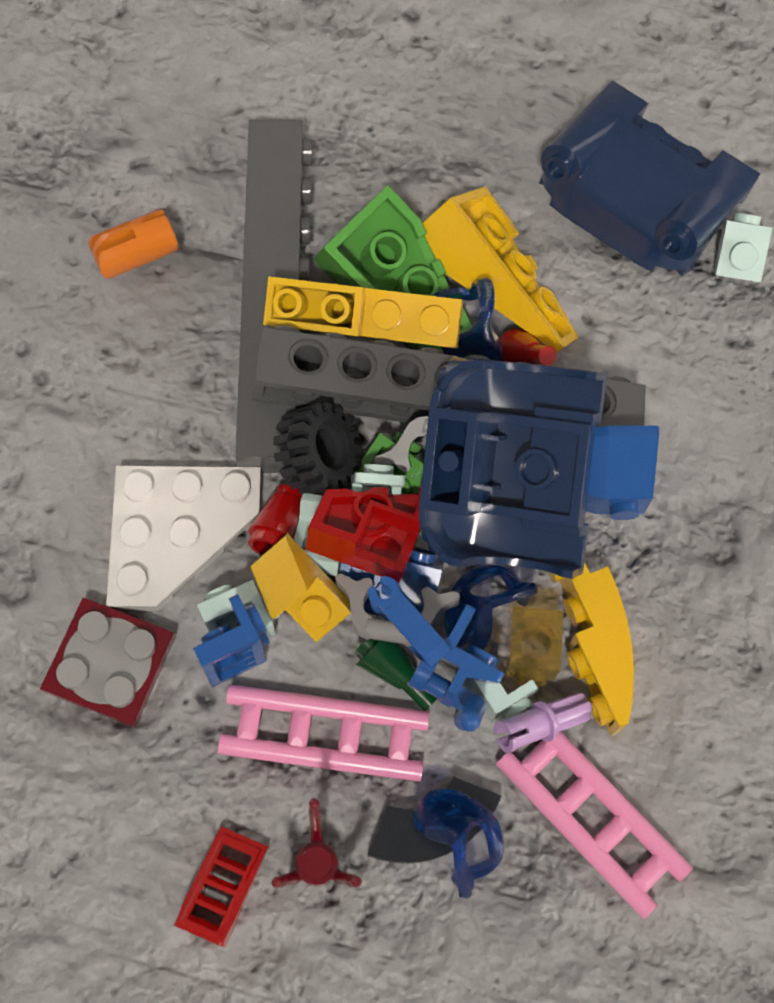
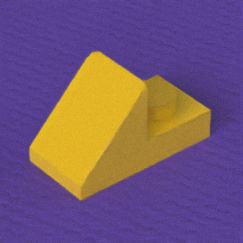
M288 533L251 565V570L271 618L274 620L286 610L315 642L319 641L351 614L350 602L347 596Z

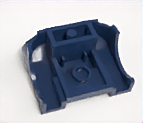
M612 80L542 152L540 161L544 173L539 184L544 185L552 197L550 203L552 208L635 264L650 272H653L656 266L669 270H678L677 272L680 276H683L694 268L704 249L731 211L739 203L742 204L746 200L761 173L724 150L713 161L704 157L697 148L685 145L668 134L662 126L644 119L643 114L649 103Z
M460 356L452 357L448 365L441 367L437 379V388H434L429 408L419 503L420 529L422 528V539L424 542H428V548L431 552L439 555L438 560L456 567L476 564L526 567L570 579L583 574L589 524L584 523L595 429L596 424H600L602 421L607 372Z

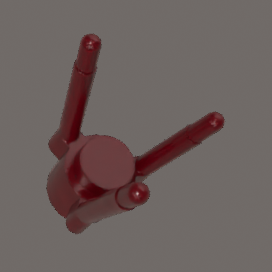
M312 798L309 801L311 843L301 848L295 863L296 869L274 877L271 880L272 886L279 888L296 885L303 881L309 886L321 887L334 881L337 884H344L355 888L360 887L362 884L361 878L339 870L335 852L330 846L323 843L320 802L317 798Z

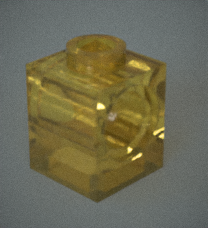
M513 606L508 617L504 676L517 677L516 683L524 685L533 679L537 687L546 686L547 680H555L561 671L564 611ZM526 639L538 640L543 644L546 656L541 659L527 657L521 649V642Z

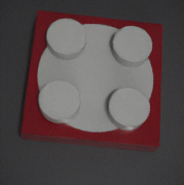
M83 597L40 690L56 698L136 728L176 635L172 631Z

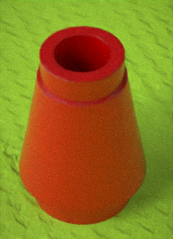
M287 484L279 485L276 492L273 493L249 527L248 533L251 537L248 544L256 553L263 555L287 533L294 540L299 522L300 501L302 498L298 488L292 489Z

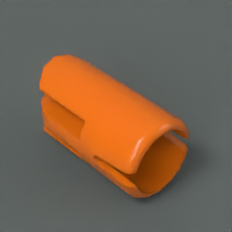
M162 209L154 210L91 236L88 241L89 249L104 278L112 279L179 250L175 233Z

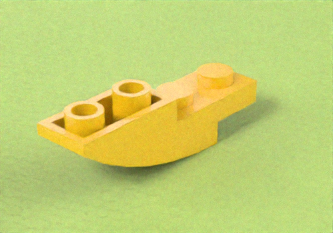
M268 276L263 325L291 326L301 330L458 348L464 300Z
M584 562L583 574L573 579L547 572L552 582L559 581L567 597L563 601L564 608L570 622L574 627L580 626L582 629L581 632L574 635L568 644L571 650L567 652L569 666L578 680L584 678L592 695V697L588 698V701L592 704L593 710L591 713L599 726L606 725L610 736L617 734L629 724L634 689V662L627 616L611 571L607 566L590 573Z

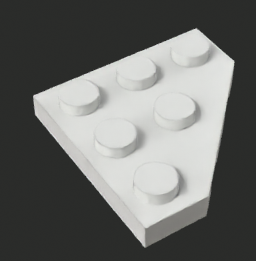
M116 466L106 606L117 611H160L174 598L173 594L193 576L196 578L215 561L231 541L242 531H248L261 512V467Z

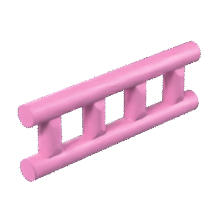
M229 684L226 703L242 707L237 736L220 735L219 755L421 782L423 761L408 759L412 729L428 730L430 711ZM262 709L292 713L287 743L257 739ZM312 716L342 720L338 750L307 746ZM362 722L392 726L388 757L358 753Z
M558 732L555 740L549 742L542 740L521 762L510 752L506 753L495 764L643 920L658 906L646 892L667 871L678 882H681L693 870V867L562 732ZM555 756L578 777L558 799L535 777ZM592 794L615 816L594 838L572 816ZM629 832L652 854L632 876L609 854Z

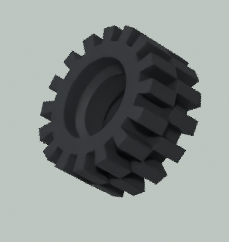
M330 402L292 410V412L286 413L283 416L284 421L278 422L276 430L282 435L274 436L273 445L280 446V452L274 453L275 462L283 461L284 467L279 470L282 478L291 476L288 485L292 489L299 488V493L302 495L304 493L321 494L325 493L326 489H344L350 486L351 475L355 473L353 470L361 468L362 461L355 458L357 454L362 453V445H355L354 438L360 437L358 430H350L349 426L353 422L349 415L342 416L344 409L340 406L332 407ZM316 440L320 448L321 459L317 452Z

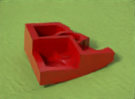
M421 486L419 487L418 494L389 495L388 487L371 488L364 492H355L350 489H326L308 526L306 550L380 577H391L397 583H400L421 532L419 523Z

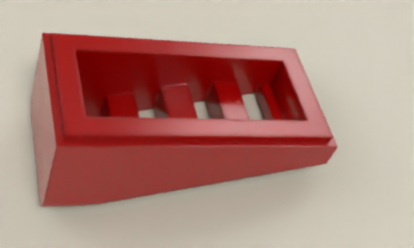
M221 826L180 909L174 926L226 948L269 847ZM225 845L252 856L248 866L222 856ZM216 865L243 876L239 886L212 875ZM209 885L232 895L233 899L230 905L227 906L205 896L204 892ZM200 905L224 916L220 926L194 916L198 906Z

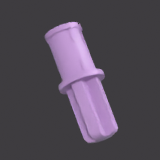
M579 692L548 704L538 701L532 704L529 711L505 720L496 721L494 724V734H500L505 731L509 734L496 739L504 752L510 753L517 748L540 739L545 742L555 740L558 732L589 721L591 718L590 712L593 710L591 702L587 701L585 695Z

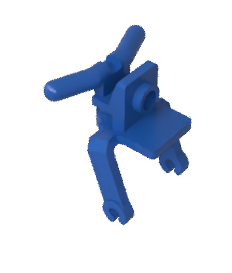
M381 577L382 594L389 597L381 599L377 594V589L370 587L368 589V597L371 608L377 615L382 616L385 621L393 623L412 645L408 646L410 650L421 661L408 685L420 692L424 690L441 700L440 703L449 708L452 706L457 709L458 712L454 717V724L459 730L475 731L481 724L486 710V702L482 697L462 687L464 681L470 679L499 684L505 673L495 668L499 659L474 645H471L468 652L456 647L476 609L467 604L450 636L444 641L400 591L398 583L391 577ZM440 660L458 669L452 681L433 672Z

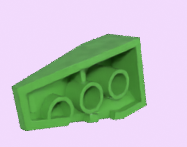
M388 185L326 244L313 259L338 285L455 299L444 276L446 271L440 259L436 260L425 237L427 232L420 218ZM464 308L462 310L458 348L402 342L412 350L435 348L442 351L445 355L460 357L482 355L485 352Z

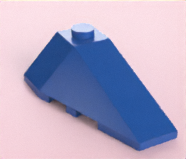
M659 426L596 427L586 512L610 514V518L614 520H631L639 517V514H644L653 500Z

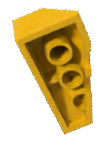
M486 186L449 198L422 223L427 232L425 237L436 260L440 259L446 275L546 346L553 347L556 353L579 338L554 293L544 286H539L536 280L538 265L531 255L524 256L519 251L513 240L519 235V232Z

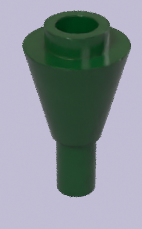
M365 639L355 650L362 657L356 663V666L399 690L402 688L423 710L426 711L436 701L437 698L424 690L420 692L408 685L416 670L399 643Z

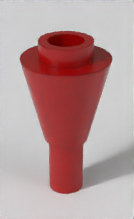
M520 328L505 332L500 337L496 346L497 361L527 362L534 365L549 366L557 358L556 350L553 347L542 345L533 335Z

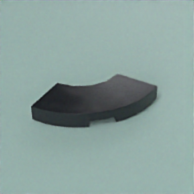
M453 777L444 793L425 806L411 809L386 806L367 857L394 864H416L446 856L467 844L482 830L495 812L502 796Z

